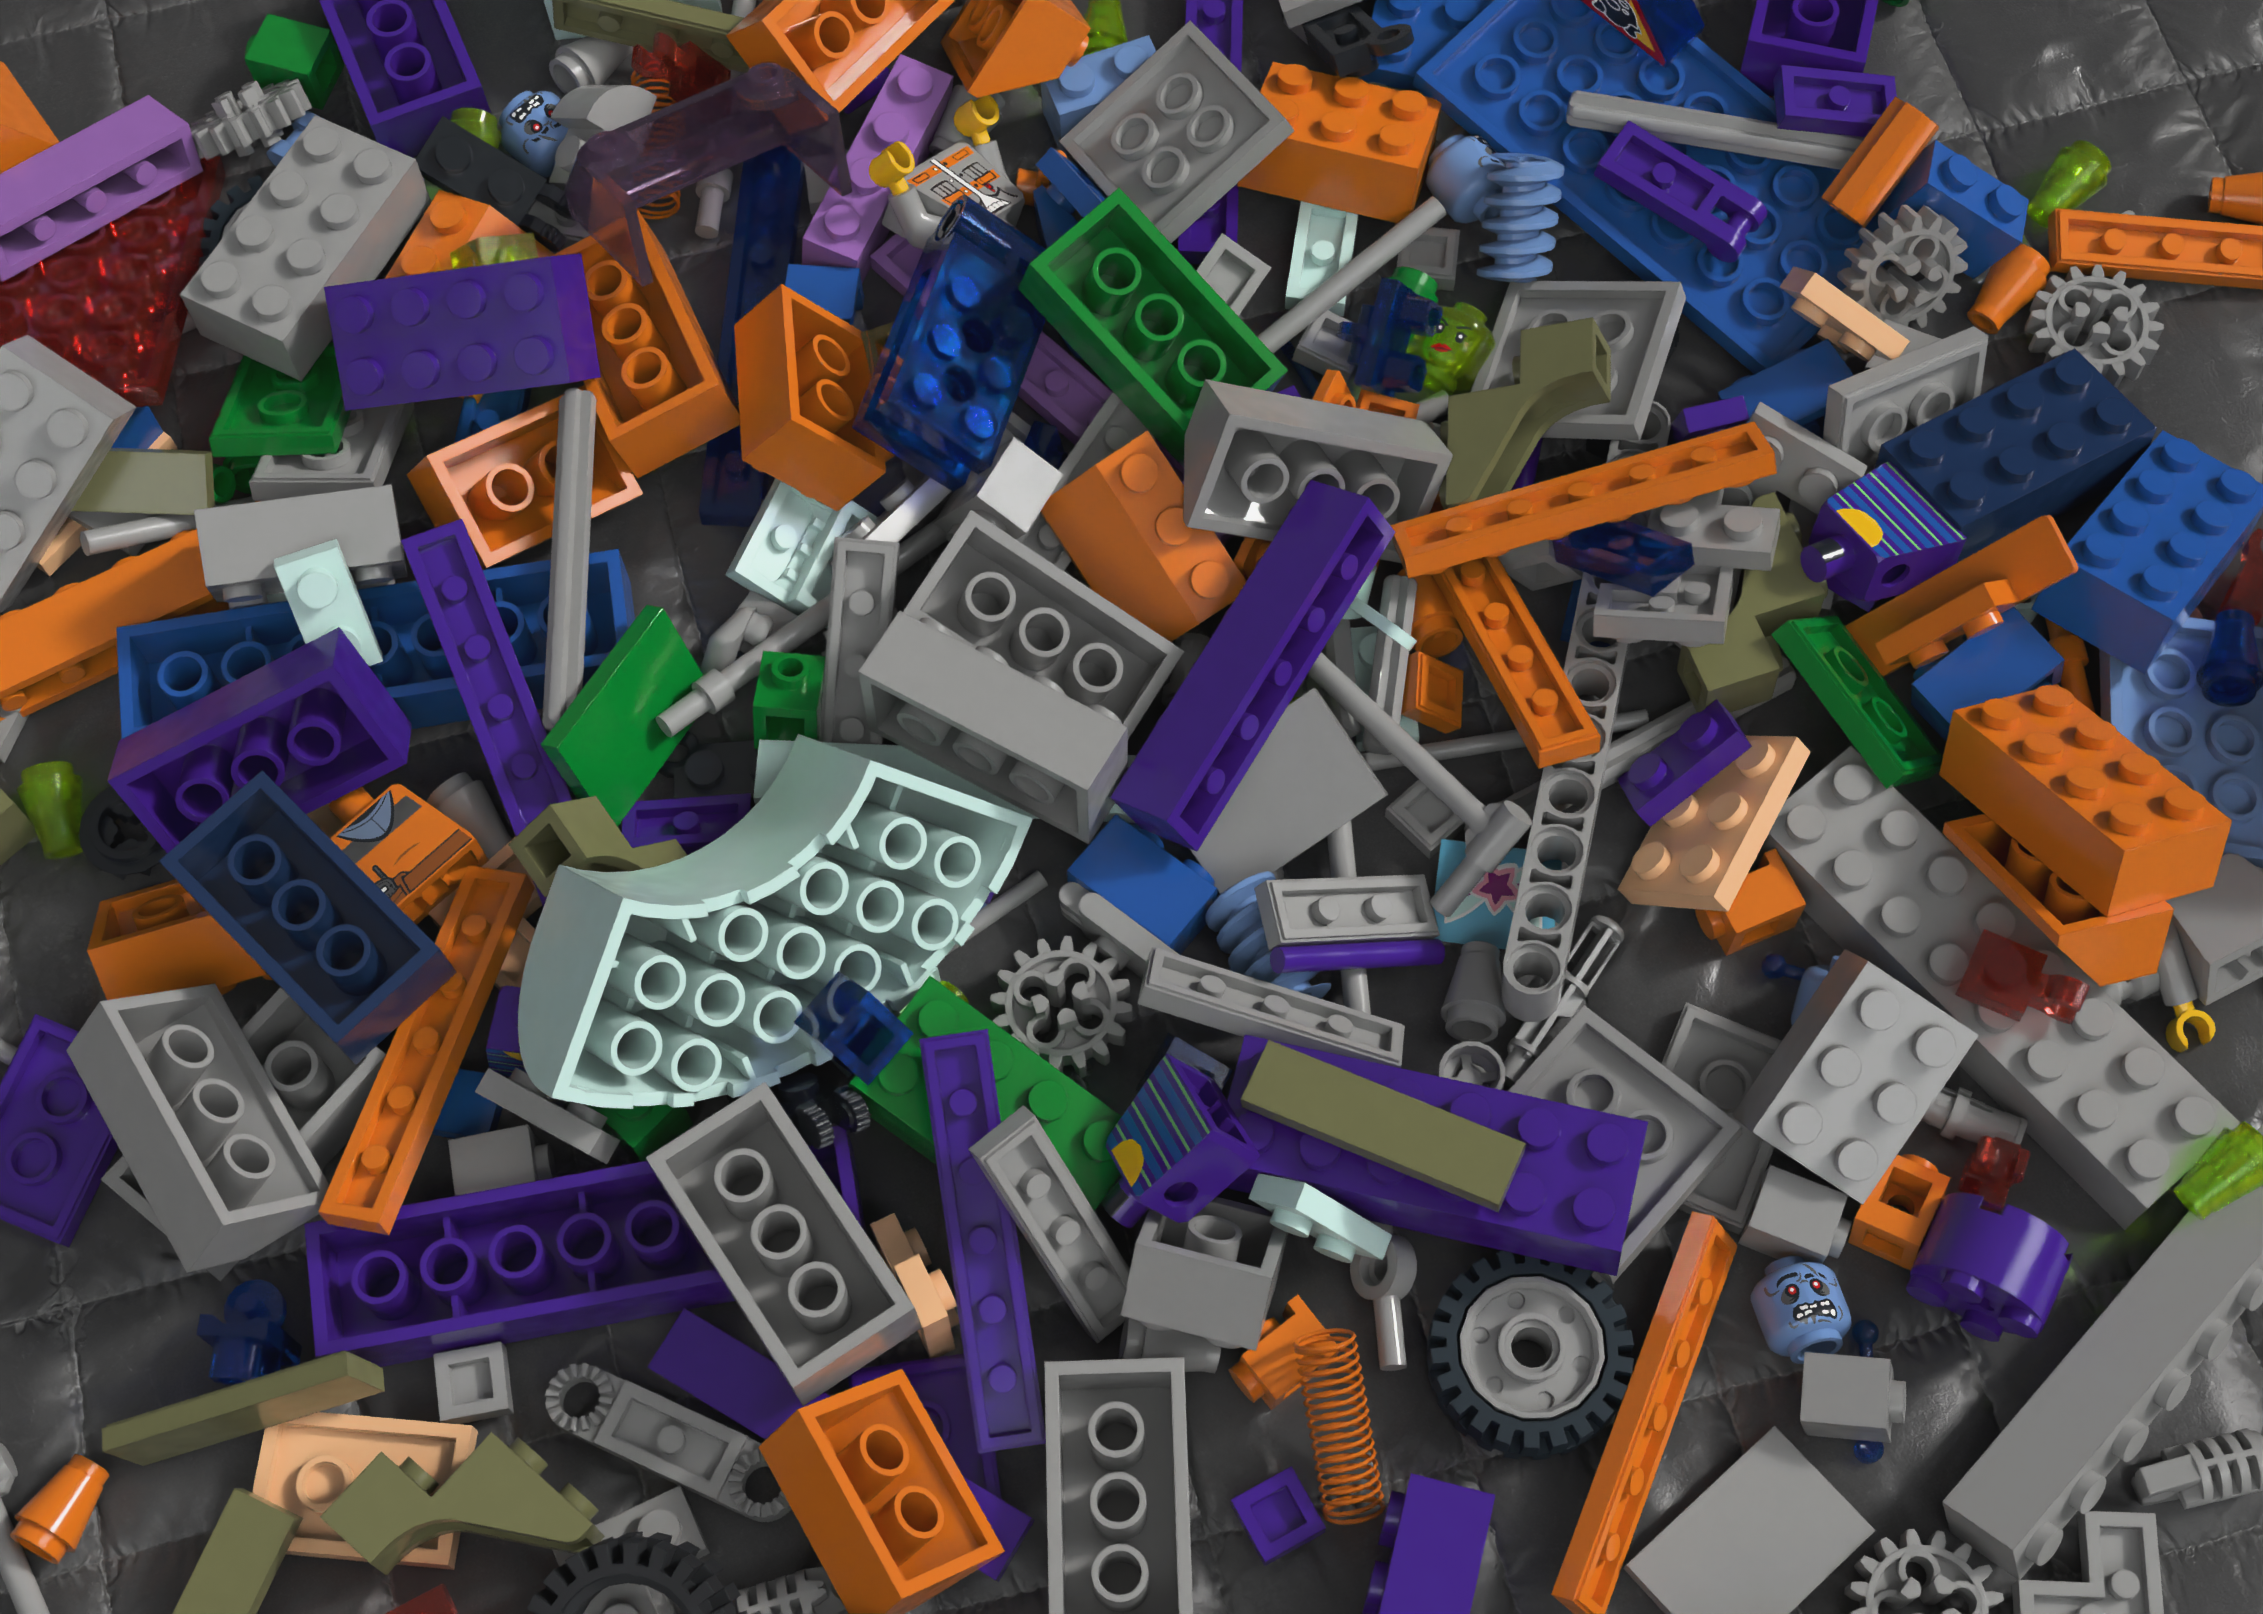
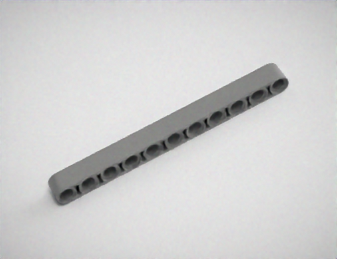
M1653 401L1641 438L1647 440H1611L1606 463L1668 446L1671 422L1666 408ZM1651 510L1633 514L1624 521L1605 522L1594 525L1592 529L1563 671L1577 696L1594 695L1600 698L1597 701H1584L1580 699L1601 736L1600 752L1543 768L1532 820L1533 824L1531 825L1503 961L1501 996L1504 1007L1514 1018L1524 1022H1538L1547 1019L1557 1010L1561 1000L1630 644L1620 643L1612 638L1593 637V613L1600 583L1642 585L1646 561L1643 558V540ZM1614 538H1624V539H1627V540H1629V541H1627V542H1618V541H1615V540H1612V539H1614ZM1594 641H1602L1608 643L1610 646L1596 647L1590 645L1589 643ZM1572 804L1580 810L1574 813H1563L1556 810L1554 806ZM1548 860H1560L1569 865V867L1563 870H1551L1542 865V863ZM1536 917H1548L1554 919L1558 925L1550 929H1541L1529 921ZM1525 975H1536L1542 977L1547 984L1539 988H1528L1521 985L1517 979Z

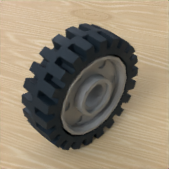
M1500 1251L1496 1253L1493 1259L1486 1260L1484 1257L1475 1262L1465 1274L1461 1273L1451 1283L1449 1289L1443 1295L1430 1325L1426 1363H1428V1378L1432 1391L1435 1390L1439 1407L1445 1416L1450 1415L1455 1422L1454 1427L1464 1437L1469 1434L1478 1441L1477 1446L1489 1452L1493 1449L1504 1452V1457L1519 1460L1521 1456H1532V1460L1548 1459L1553 1454L1559 1453L1562 1456L1574 1451L1579 1445L1590 1441L1604 1428L1623 1400L1632 1374L1634 1358H1632L1634 1346L1632 1330H1627L1626 1312L1621 1303L1616 1305L1612 1299L1614 1291L1604 1280L1598 1283L1592 1277L1593 1271ZM1520 1340L1536 1342L1543 1348L1547 1362L1535 1368L1523 1366L1515 1359L1511 1346Z

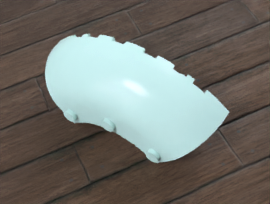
M798 734L786 762L760 801L743 819L705 847L678 860L635 871L599 872L558 865L530 944L519 996V1047L528 1077L540 1091L554 1099L602 1108L633 1109V1106L665 1104L672 1108L694 1106V1102L723 1095H729L732 1098L740 1097L766 1082L768 1087L781 1083L780 1077L791 1074L811 1063L819 1066L835 1058L866 1038L867 1036L864 1031L887 1014L877 1005L878 1002L889 1012L892 1009L900 1012L909 1004L929 976L935 978L931 972L952 950L954 945H964L975 929L970 923L982 908L989 893L998 894L1012 869L1033 818Z

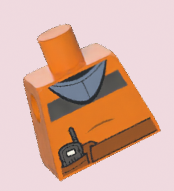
M402 784L391 785L375 800L361 786L330 802L329 809L344 824L330 839L416 925L459 887L468 866L482 867L489 861L478 841L469 831Z

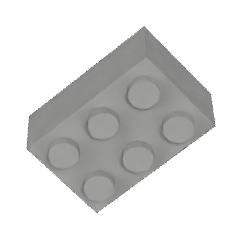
M391 484L194 510L206 588L217 603L228 602L230 610L268 604L267 595L284 593L274 568V559L337 539L353 581L357 585V590L395 584V578L407 577L396 502Z
M1844 949L1732 1116L1751 1132L1863 1205L1979 1035L1871 962Z

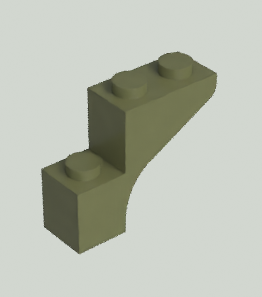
M1593 317L1521 330L1520 355L1514 356L1512 361L1515 385L1448 396V421L1441 423L1440 439L1453 454V457L1439 489L1440 501L1444 510L1511 491L1538 441L1555 422L1582 408L1611 402V349Z
M1775 492L1758 497L1752 504V507L1780 509V531L1771 571L1742 569L1737 603L1728 616L1724 644H1707L1701 647L1681 646L1677 672L1697 713L1704 710L1716 699L1729 712L1771 700L1778 675L1783 670L1782 655L1778 644L1771 634L1788 620L1819 617L1824 598L1828 595L1826 580L1814 582L1803 571L1800 560L1803 550L1802 533L1799 523L1793 513L1784 512Z
M597 796L550 804L508 844L544 897L548 896L558 865L588 871L623 872L656 867L687 856L676 839L632 848Z
M492 1432L432 1497L430 1494L440 1484L408 1456L398 1466L381 1451L320 1516L362 1557L385 1575H388L407 1554L421 1544L449 1533H473L573 1554L600 1542L605 1537L590 1521L599 1510L569 1482L557 1492L540 1476L548 1467V1464L519 1437L508 1447Z

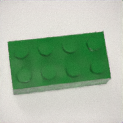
M1120 188L1116 189L1029 264L1018 288L1183 468L1185 433L1205 379L1272 392L1288 371Z
M929 976L848 1086L854 1092L857 1091L859 1095L861 1094L862 1099L865 1100L867 1107H869L868 1111L872 1119L937 1166L919 1039L988 1029L1001 1123L1023 1105L1036 1116L1087 1201L1095 1211L1120 1176V1172L1106 1148L1107 1137L1122 1116L933 977Z

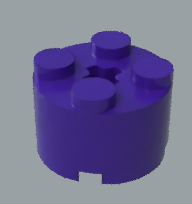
M1951 1193L1944 1196L1911 1268V1277L1906 1286V1291L1920 1302L1934 1307H1945L1962 1316L1961 1327L1981 1339L1998 1342L2003 1332L2017 1334L2025 1338H2037L2044 1328L2072 1261L2073 1253L2065 1254L2069 1243L2063 1235L2044 1221L2009 1204L2005 1205L2002 1214L1999 1215L1980 1209L1984 1196L1971 1193Z

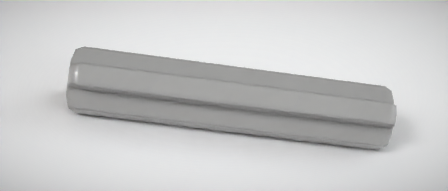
M1389 575L1383 582L1380 614L1411 636L1417 582L1414 578L1408 579L1407 576ZM1377 629L1369 697L1400 725L1409 651ZM1364 729V750L1374 754H1392L1372 734Z

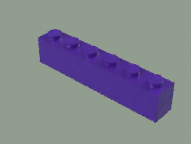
M1310 480L1296 504L1290 509L1286 520L1264 555L1258 560L1252 574L1231 607L1224 614L1221 623L1197 661L1190 668L1187 677L1165 712L1159 717L1153 731L1130 767L1123 774L1119 785L1110 797L1141 829L1196 852L1199 850L1395 534L1393 528L1369 497Z

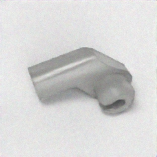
M756 607L739 608L710 636L700 667L703 675L712 669L720 672L734 662L738 650L744 641L749 642L755 647L768 638L774 627L773 619L768 615L757 613Z

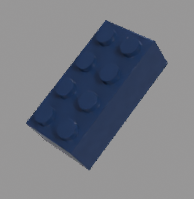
M2074 348L1881 444L1875 468L1891 461L1967 537L1958 558V563L2040 516L2051 515L2056 519L2114 489L2150 446L2157 427Z
M263 771L259 772L159 860L176 881L355 1065L457 973L440 948Z

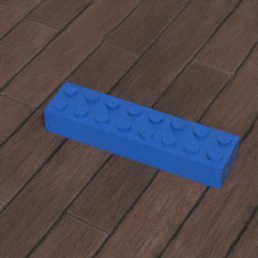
M619 549L589 553L583 687L635 620L631 582ZM551 559L483 570L537 709H543ZM409 581L358 589L357 591L383 657V662L369 667L412 723V729L470 720L417 582ZM288 601L116 627L121 739L305 645Z

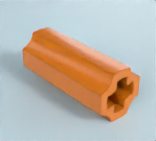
M1894 97L1821 197L1822 200L1851 222L1866 228L1938 131V125L1909 103Z

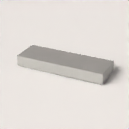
M1424 874L1266 880L1254 888L1269 951H1272L1275 947L1423 940L1434 939L1440 935L1434 910L1430 904L1431 898Z

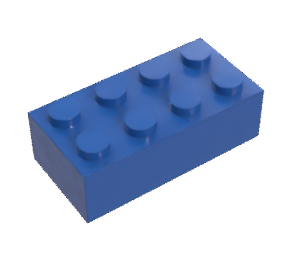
M2162 430L2067 544L2078 564V571L2041 591L2031 610L2145 674L2246 544L2263 513V484L2256 481L2247 472L2234 469L2200 451L2193 443L2176 438Z

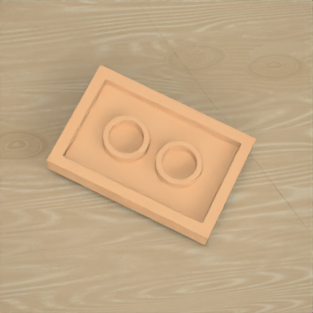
M1746 736L1752 746L1650 827L1618 887L1623 896L1631 904L1728 912L1811 753L1801 740L1796 736Z
M317 1412L265 1428L252 1493L303 1518L286 1555L368 1562L320 1516L381 1451L398 1466L408 1456L440 1484L430 1494L432 1497L475 1450L478 1431L472 1425ZM461 1532L444 1534L428 1540L407 1554L397 1565L454 1570Z

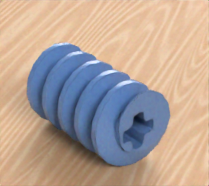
M1490 154L1506 164L1505 169L1487 173V179L1502 186L1503 190L1502 193L1484 198L1485 204L1500 210V216L1482 221L1481 227L1497 234V241L1480 244L1479 252L1493 257L1495 260L1493 265L1477 268L1476 275L1490 280L1528 283L1537 280L1536 277L1552 272V261L1539 253L1551 251L1555 248L1556 240L1555 237L1542 231V229L1558 224L1559 217L1558 213L1544 205L1558 202L1561 200L1562 193L1559 188L1546 181L1562 177L1564 175V165L1553 159L1533 154Z
M1267 871L1252 875L1220 894L1210 905L1205 914V919L1210 929L1219 932L1217 935L1219 949L1226 954H1231L1228 958V966L1231 971L1320 999L1326 995L1331 989V983L1311 986L1309 982L1320 971L1277 974L1271 968V951L1268 949L1254 888L1266 880H1275L1276 878L1272 872Z

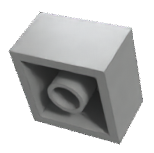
M1215 1197L1190 1221L1177 1223L1149 1209L1135 1243L1121 1316L1138 1320L1142 1325L1153 1330H1177L1204 1337L1210 1343L1222 1348L1235 1349L1243 1347L1256 1351L1276 1288L1288 1232L1270 1223L1273 1213L1269 1210L1220 1197Z

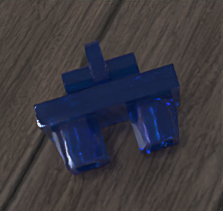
M1382 277L1375 305L1362 304L1358 322H1340L1336 333L1342 340L1352 343L1347 363L1358 367L1353 383L1371 392L1393 398L1395 392L1419 393L1422 391L1427 372L1426 361L1418 355L1407 354L1406 351L1411 334L1433 338L1438 332L1443 314L1442 307L1434 301L1416 294L1399 280Z
M257 1279L246 1281L237 1286L229 1294L224 1306V1319L226 1323H222L214 1315L200 1314L197 1335L213 1347L208 1377L214 1382L232 1386L280 1371L281 1366L299 1365L302 1346L280 1328L287 1314L286 1300L282 1292L270 1282Z

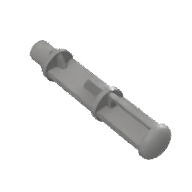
M1601 915L1593 916L1570 951L1568 963L1590 929H1592L1596 936L1573 971L1570 973L1566 970L1561 1000L1557 1010L1547 1019L1538 1022H1523L1514 1038L1508 1043L1507 1050L1509 1055L1503 1063L1505 1066L1504 1085L1511 1088L1541 1054L1538 1046L1556 1018H1572L1619 944L1623 942L1625 937L1624 931L1611 918ZM1607 941L1613 943V947L1588 985L1581 981L1605 943Z

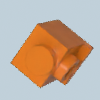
M1775 848L1763 854L1757 870L1748 872L1728 912L1695 909V913L1704 934L1710 940L1717 939L1725 955L1728 956L1794 928L1806 906V902Z
M1912 1154L1897 1155L1865 1203L1860 1205L1853 1222L1848 1243L1911 1271L1942 1198L1945 1196L1951 1177L1939 1173L1938 1169L1931 1162L1922 1157ZM1892 1205H1901L1905 1207L1910 1212V1214L1905 1213L1899 1209H1896L1892 1207Z
M1298 1294L1288 1301L1282 1316L1286 1321L1280 1325L1275 1317L1266 1320L1256 1351L1247 1349L1248 1351L1241 1355L1240 1361L1229 1369L1231 1377L1244 1395L1253 1403L1262 1398L1270 1410L1274 1409L1302 1387L1299 1381L1303 1376L1297 1371L1302 1365L1296 1362L1299 1354L1294 1351V1342L1304 1334L1325 1329ZM1324 1334V1335L1314 1336V1337H1311V1338H1308V1339H1305V1340H1309V1339H1313V1338H1318V1337L1330 1336V1334ZM1326 1341L1306 1345L1304 1347H1325L1335 1345L1337 1343L1335 1341ZM1339 1352L1307 1356L1301 1359V1361L1337 1357ZM1330 1364L1322 1366H1311L1304 1369L1303 1371L1314 1372L1318 1370H1323Z

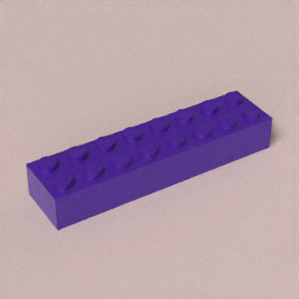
M833 1126L834 1143L820 1150L814 1149L813 1146L808 1147L867 1235L853 1146L848 1131L840 1126ZM648 1161L403 1205L389 1235L329 1225L325 1220L304 1224L315 1356L317 1359L345 1350L379 1367L431 1358L436 1353L500 1341L503 1344L678 1312L682 1311L683 1308L689 1310L735 1301L660 1184Z

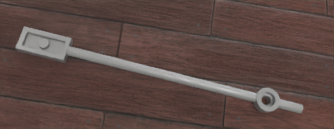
M1341 619L1323 648L1322 653L1356 684L1349 619ZM1307 674L1294 695L1295 700L1311 689L1316 688L1348 736L1352 738L1361 733L1360 723ZM1350 820L1327 836L1331 878L1357 877ZM1340 970L1344 1006L1371 1014L1367 970ZM1370 1221L1392 1235L1383 1260L1355 1254L1352 1263H1350V1276L1356 1292L1365 1299L1373 1300L1379 1368L1382 1371H1396L1407 1368L1400 1300L1408 1294L1413 1286L1417 1273L1416 1254L1411 1243L1405 1237L1393 1234V1226Z

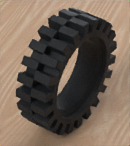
M643 1531L626 1533L615 1539L612 1536L566 1559L564 1565L554 1569L543 1580V1583L547 1586L542 1591L533 1595L527 1607L534 1614H583L590 1601L603 1589L613 1585L631 1583L646 1585L664 1593L679 1606L683 1614H747V1610L736 1613L732 1601L741 1595L734 1582L725 1587L721 1584L716 1576L723 1568L713 1558L703 1563L695 1557L700 1548L686 1541L676 1546L671 1544L672 1535L657 1532L650 1537H643Z

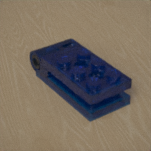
M967 195L957 198L941 218L935 232L926 241L851 428L952 492L966 484L970 471L979 475L991 467L1046 318L1018 289L1029 264L1046 249Z

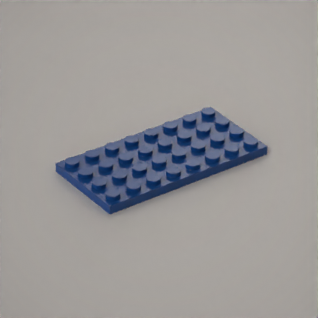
M1493 0L1416 72L1412 85L1424 96L1434 98L1442 103L1441 110L1469 134L1484 138L1497 153L1539 155L1564 165V175L1562 177L1546 181L1559 188L1562 193L1561 200L1552 204L1643 281L1681 282L1686 295L1682 314L1753 374L1785 360L1786 357L1797 350L1805 349L1817 337L1816 334L1820 328L1811 324L1791 309L1796 299L1782 290L1780 285L1794 266L1816 272L1840 291L1847 287L1837 278V274L1839 271L1851 267L1852 261L1844 255V252L1847 248H1860L1863 241L1858 231L1862 227L1838 213L1821 198L1841 170L1664 141L1756 197L1767 209V217L1758 230L1748 232L1746 235L1747 244L1739 258L1732 263L1723 262L1709 252L1705 243L1594 176L1598 162L1619 133L1569 125L1566 121L1568 101L1572 92L1579 90L1777 123L1775 101L1653 0H1637L1665 59L1664 66L1581 0ZM1883 205L1866 226V229L1872 233L1879 228L1878 215L1882 213ZM1717 207L1711 213L1724 222H1727L1729 219L1727 214ZM1883 261L1880 265L1885 268L1891 261Z

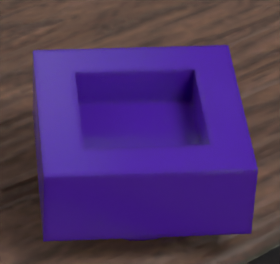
M1292 1466L1231 1499L1230 1505L1264 1567L1324 1534L1326 1531V1526Z

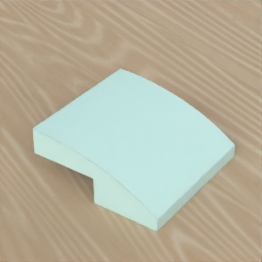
M775 478L725 575L748 590L764 596L799 616L831 592L832 566L830 562L833 560L835 537H842L851 527L866 516H869L873 522L878 517L853 500L839 511H836L813 498L804 496L797 489Z

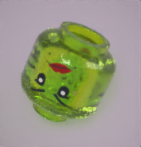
M1456 302L1454 307L1437 306L1430 308L1406 351L1407 359L1413 367L1411 371L1412 377L1425 388L1435 393L1444 390L1449 396H1452L1454 391L1471 389L1478 372L1496 345L1492 332L1485 326L1487 317L1484 313L1464 302Z

